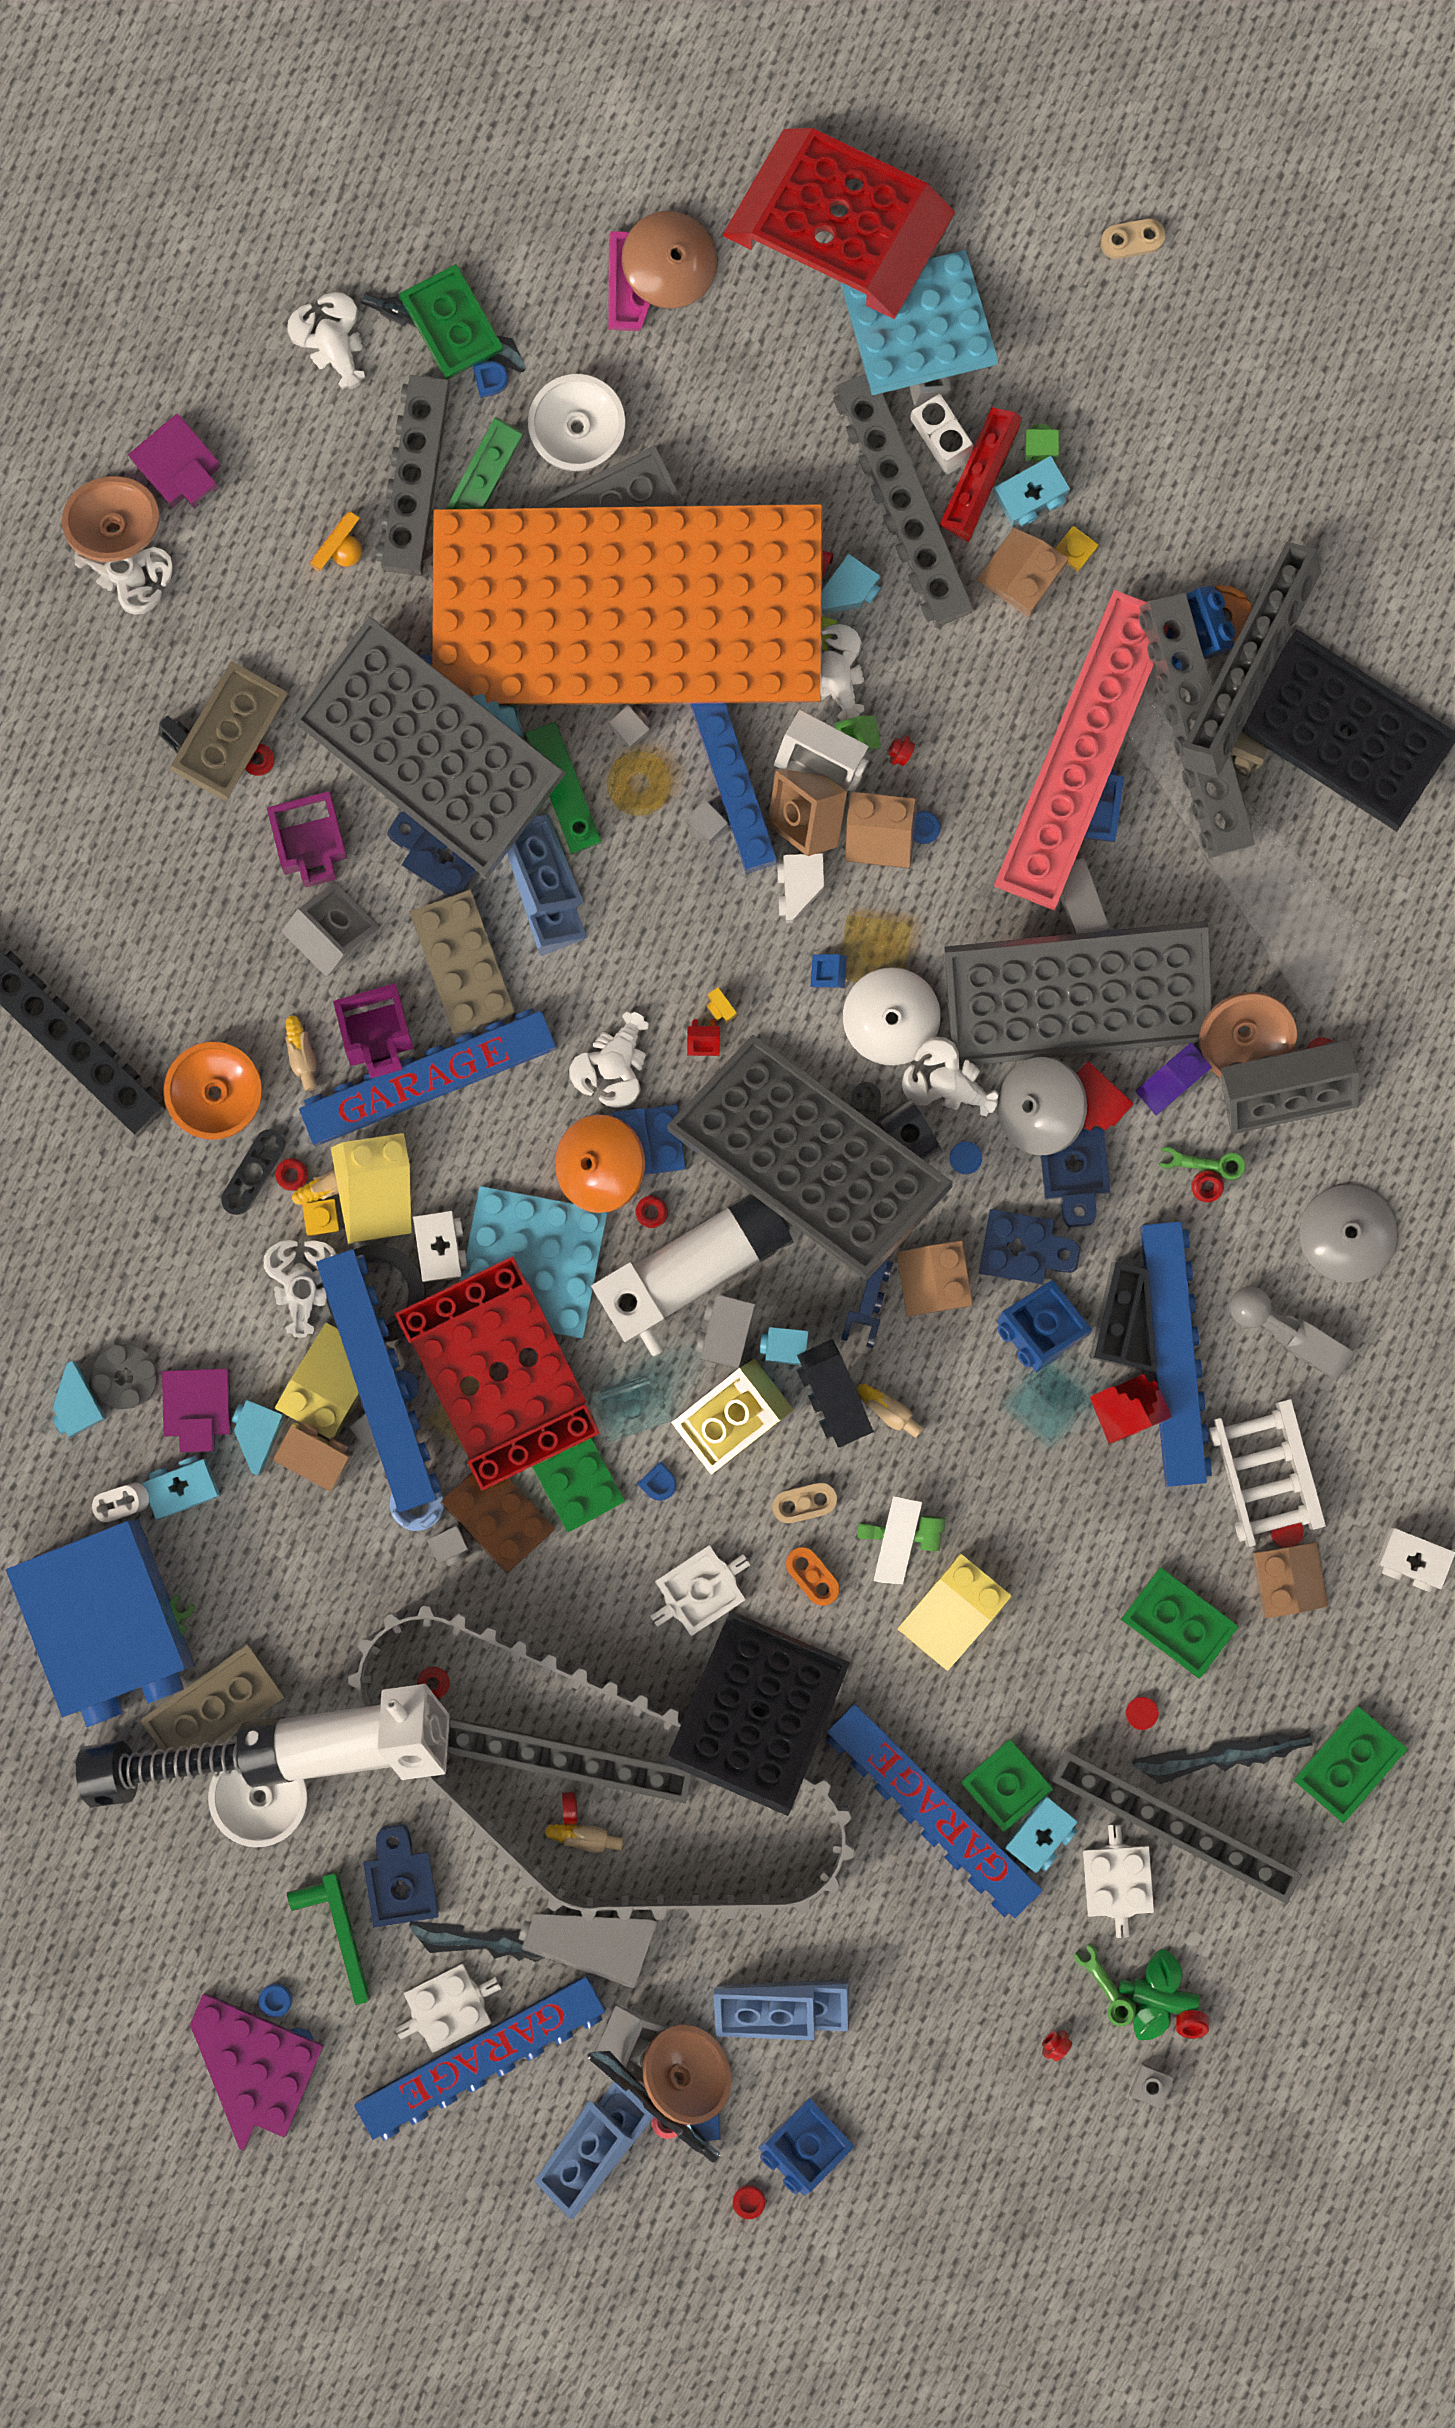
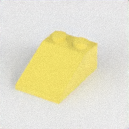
M404 1133L347 1141L331 1147L348 1244L411 1234L410 1164Z
M327 1322L324 1324L275 1406V1409L300 1423L304 1421L320 1430V1434L329 1439L331 1437L337 1438L360 1397L339 1331L336 1327Z
M754 1358L674 1420L672 1424L710 1474H713L792 1413L794 1409Z
M959 1553L897 1629L948 1671L1007 1603L1011 1595Z

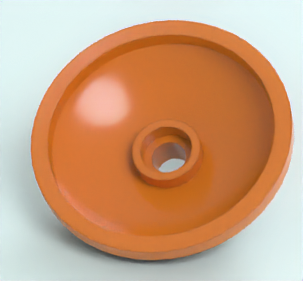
M204 1042L186 1049L171 1064L164 1082V1100L170 1116L184 1131L201 1139H225L241 1132L254 1119L261 1104L262 1082L256 1066L245 1053L226 1043ZM219 1087L221 1089L219 1098L213 1099L210 1097L211 1088Z
M591 1115L578 1120L564 1133L557 1148L555 1170L558 1183L566 1197L583 1210L605 1213L623 1207L635 1196L644 1177L645 1156L638 1136L628 1124L613 1116ZM589 1158L592 1161V1167L590 1169H588L587 1167V1160Z

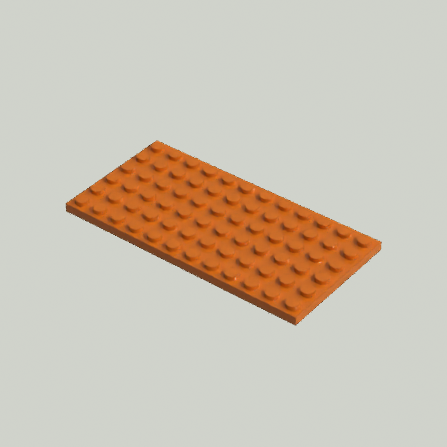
M822 504L434 510L432 666L471 697L483 694L488 703L497 701L499 705L822 702L823 506Z

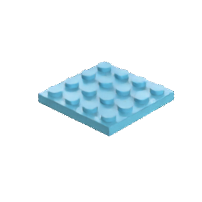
M966 250L930 258L895 320L867 307L866 294L841 283L871 395L998 365L997 354Z
M479 1186L466 1253L468 1269L463 1270L461 1281L514 1256L530 1283L553 1332L583 1339L593 1291L591 1285L594 1284L608 1212H589L572 1203Z

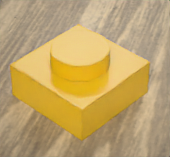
M1072 526L1055 549L1069 558L1067 564L1079 572L1099 545L1075 526Z
M719 987L707 994L711 1002L706 1006L717 1021L723 1018L727 1024L737 1017L736 1011Z
M335 1199L302 1204L307 1236L340 1232Z

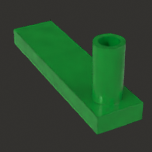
M495 417L446 509H485L525 433L518 427L510 425L499 417Z
M556 721L526 732L529 743L566 772L549 797L571 855L601 844L599 834Z
M338 1871L322 1876L323 1883L287 1892L291 1911L329 1902L354 2003L359 2005L368 2002L370 1995Z

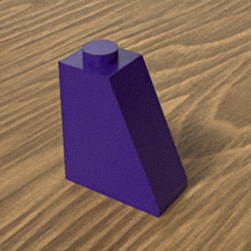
M1189 1043L1135 1092L1157 1116L1204 1076L1212 1066L1194 1045Z

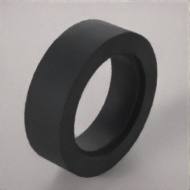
M374 1244L354 1249L357 1256L364 1255L367 1264L372 1262L387 1263L402 1273L408 1286V1301L405 1308L426 1298V1286L422 1282L421 1271L407 1255L386 1245ZM327 1298L328 1308H329L330 1314L332 1315V1317H333V1319H334V1316H333V1313H332V1310H331V1307H330V1304H329V1301H328V1298ZM397 1319L387 1324L390 1335L384 1338L386 1342H391L405 1335Z

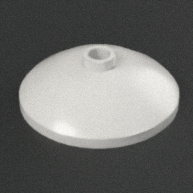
M570 374L550 381L538 392L529 410L528 429L535 449L548 463L567 471H586L604 464L615 454L623 440L625 414L620 399L606 383L589 375ZM576 422H580L584 426L583 430L579 433L571 429L572 425Z
M882 968L866 974L852 987L844 1004L843 1024L850 1043L862 1056L883 1065H900L915 1060L917 1050L925 1040L937 1036L940 1026V1007L933 989L919 975L902 968ZM889 1012H894L898 1015L896 1023L889 1024L886 1021L885 1017Z
M232 1770L229 1776L222 1771L218 1777L214 1775L212 1777L208 1792L209 1810L217 1827L232 1841L248 1847L274 1845L292 1834L302 1821L307 1807L306 1783L304 1779H300L290 1783L252 1788L247 1785L242 1774H239L236 1770ZM257 1790L265 1792L266 1799L264 1802H257L255 1800L254 1793Z

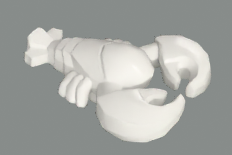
M338 292L325 294L317 299L319 305L333 303L334 307L328 308L325 306L321 310L327 315L341 320L336 322L330 319H322L316 328L315 334H311L315 323V312L311 313L307 320L303 319L304 315L312 309L311 304L300 306L292 313L288 320L287 333L292 343L300 347L318 348L319 351L311 354L310 358L313 359V362L319 369L325 368L331 362L333 368L342 376L338 383L342 390L345 388L351 390L361 384V380L365 379L364 371L355 370L351 352L362 350L363 345L361 344L362 340L358 332L348 336L358 317L359 310L355 301L346 294Z
M156 547L143 549L130 558L114 562L95 561L82 556L78 552H75L74 555L76 559L75 565L78 568L88 564L101 575L96 580V583L101 585V587L111 591L113 585H115L120 605L126 612L134 615L145 614L152 610L160 601L162 591L157 589L153 595L145 597L147 594L152 593L153 588L141 587L145 584L142 567L146 566L150 578L155 583L158 581L157 572H161L163 575L161 585L163 587L171 580L173 571L171 557L165 550Z
M837 624L822 630V635H838V639L828 638L825 641L830 646L844 651L842 655L834 651H825L822 654V700L831 694L837 705L842 709L838 719L844 721L860 716L861 713L865 712L864 705L855 704L854 688L852 686L864 682L861 666L857 665L850 669L851 664L860 653L862 642L858 632L850 626Z
M625 1012L622 1015L626 1025L620 1029L614 1038L606 1032L600 1034V1037L593 1043V1047L601 1048V1052L582 1053L574 1058L569 1067V1078L574 1087L583 1094L590 1096L594 1092L585 1084V1079L589 1078L592 1086L597 1087L598 1080L593 1065H598L600 1074L604 1079L621 1077L623 1081L611 1084L603 1090L606 1093L615 1092L616 1095L614 1097H604L601 1095L599 1097L603 1104L616 1109L627 1108L635 1103L641 1092L639 1080L630 1066L632 1064L639 1071L642 1069L646 1054L635 1049L639 1030H648L649 1023L644 1021V1016L636 1012L632 1014Z
M937 1036L925 1040L917 1050L915 1060L919 1061L924 1055L931 1054L932 1058L926 1059L923 1063L924 1065L930 1066L945 1062V1066L934 1070L930 1074L932 1088L928 1089L925 1074L919 1070L917 1073L918 1082L914 1081L912 1074L915 1066L910 1065L902 1079L903 1092L907 1099H911L917 1106H925L934 1100L944 1097L945 1099L940 1104L953 1110H957L961 1102L973 1106H980V1115L982 1116L993 1113L999 1103L997 1099L999 1093L996 1090L986 1093L974 1081L979 1075L980 1070L973 1063H970L969 1060H965L962 1070L959 1069V1052L955 1043L945 1037Z
M316 1240L305 1241L304 1246L317 1251L316 1256L311 1255L309 1251L304 1252L306 1259L317 1270L312 1272L310 1268L299 1262L288 1271H285L283 1269L293 1261L297 1252L292 1251L289 1255H284L283 1252L287 1248L298 1245L297 1241H278L270 1246L264 1255L263 1267L270 1277L284 1285V1288L275 1286L274 1295L277 1305L288 1304L293 1322L285 1327L286 1333H290L298 1338L306 1337L307 1334H313L314 1327L307 1323L310 1311L312 1310V1304L323 1306L327 1299L325 1288L316 1289L319 1284L323 1283L316 1261L337 1254L325 1242Z

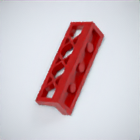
M991 407L940 522V526L962 541H970L1021 426L1022 417L1015 412Z

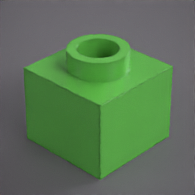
M1045 424L1033 425L1032 429H1026L1024 461H1042L1051 456L1054 462H1057L1059 430H1053L1050 425Z
M857 716L835 723L837 730L869 746L867 752L881 748L876 716Z

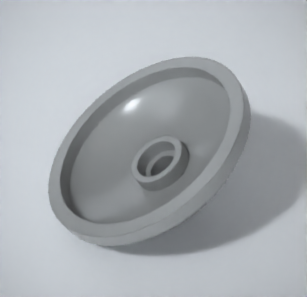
M1036 1057L1025 1060L1009 1072L1000 1088L998 1116L1001 1127L1008 1139L1022 1151L1034 1155L1055 1154L1070 1146L1080 1134L1087 1114L1086 1093L1078 1075L1062 1061L1049 1057ZM1030 1101L1034 1104L1032 1111L1029 1110Z
M1340 1185L1323 1191L1309 1203L1300 1222L1299 1240L1305 1258L1321 1275L1339 1282H1358L1374 1276L1387 1265L1396 1247L1397 1225L1390 1207L1378 1194L1357 1185ZM1348 1226L1356 1229L1357 1234L1353 1239L1348 1238L1345 1234Z

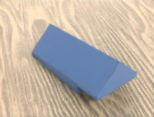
M549 815L534 816L507 854L540 956H544L588 937L576 910V907L584 902Z
M850 1980L717 1985L714 1989L716 2036L814 2040L815 2030L848 2031Z
M613 2082L599 2104L592 2101L588 2102L534 2182L568 2218L574 2219L654 2116L644 2108L642 2100L629 2089L624 2091L618 2084Z

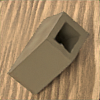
M1242 731L1230 755L1235 773L1247 776L1248 772L1254 774L1261 767L1268 748Z

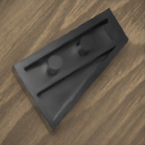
M1120 1262L1111 1263L1090 1359L1145 1372L1158 1373L1151 1316L1152 1307L1148 1269Z
M831 1339L797 1354L802 1367L797 1368L796 1371L803 1386L810 1385L813 1393L807 1396L815 1413L820 1411L824 1419L820 1420L819 1423L826 1439L833 1437L837 1447L840 1448L873 1433L874 1430L834 1340Z

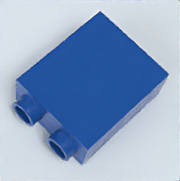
M139 1519L123 1522L5 1569L62 1718L80 1711L88 1728L123 1714L118 1696L140 1687L147 1704L184 1690L179 1672L194 1667L195 1663L185 1637L182 1635L170 1605V1598Z

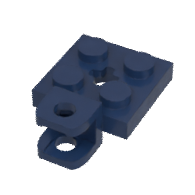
M404 811L398 814L387 832L391 841L409 852L401 866L449 897L461 893L476 870L454 851H452V856L455 857L453 863L447 861L445 864H441L439 862L441 856L437 851L439 848L445 850L447 846ZM400 824H407L410 827V833L407 835L402 834L399 831Z
M1093 1128L1089 1131L1083 1129L1075 1141L1066 1149L1051 1155H1040L1045 1200L1061 1198L1063 1221L1069 1228L1092 1225L1097 1212L1095 1195L1110 1194L1105 1134L1102 1128ZM1071 1155H1076L1077 1160H1083L1084 1163L1083 1166L1078 1168L1076 1173L1072 1172L1071 1168H1066L1065 1162L1070 1161ZM1074 1208H1082L1085 1215L1082 1217L1076 1216Z
M990 1209L979 1274L1044 1285L1046 1270L1071 1273L1078 1269L1081 1247L1071 1239L1053 1236L1055 1220ZM1015 1238H1021V1244L1026 1245L1025 1251H1020L1018 1256H1013L1012 1250L1008 1249V1244L1013 1243ZM1069 1250V1259L1062 1261L1060 1259L1061 1252Z
M886 1259L867 1280L859 1312H848L841 1340L847 1342L852 1322L871 1327L866 1347L873 1348L881 1319L871 1316L873 1312H880L885 1293L878 1291L881 1281L887 1282L889 1280L893 1261Z
M399 1824L382 1827L376 1837L378 1859L363 1862L373 1928L438 1918L439 1911L429 1851L413 1853L411 1835L406 1825ZM388 1837H397L399 1840V1844H390L388 1841ZM403 1880L405 1885H410L411 1890L406 1892L405 1898H400L399 1893H393L392 1887L397 1886V1881Z

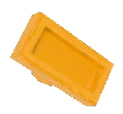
M351 511L347 512L310 560L309 565L319 572L331 556L336 564L342 567L356 565L362 557L363 549L357 538L348 535V533L360 518Z

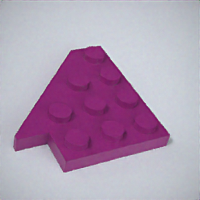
M203 1993L191 2020L190 2027L239 2149L243 2151L246 2149L255 2125L285 2138L324 2048V2044L297 2034L207 1993Z

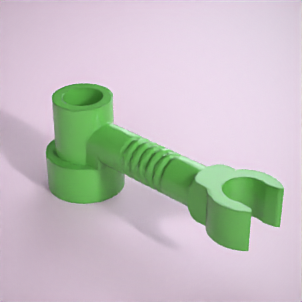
M1170 1147L1161 1149L1162 1152H1169L1174 1157L1170 1164L1159 1163V1166L1163 1169L1185 1167L1212 1170L1220 1173L1227 1180H1237L1245 1171V1162L1236 1153H1228L1219 1160L1177 1153ZM1229 1163H1235L1238 1166V1170L1235 1173H1229L1226 1170V1166Z
M919 1516V1528L915 1530L913 1542H921V1550L940 1551L941 1532L945 1531L946 1518ZM859 1523L858 1538L883 1539L886 1526Z
M1089 1943L1086 1947L1091 1953V1959L1084 1960L1076 1952L1074 1954L1075 1960L1092 1974L1104 1993H1106L1111 2002L1107 2010L1111 2023L1116 2026H1126L1135 2017L1136 2004L1130 1998H1124L1101 1966L1096 1947ZM1120 2006H1125L1128 2014L1122 2013Z

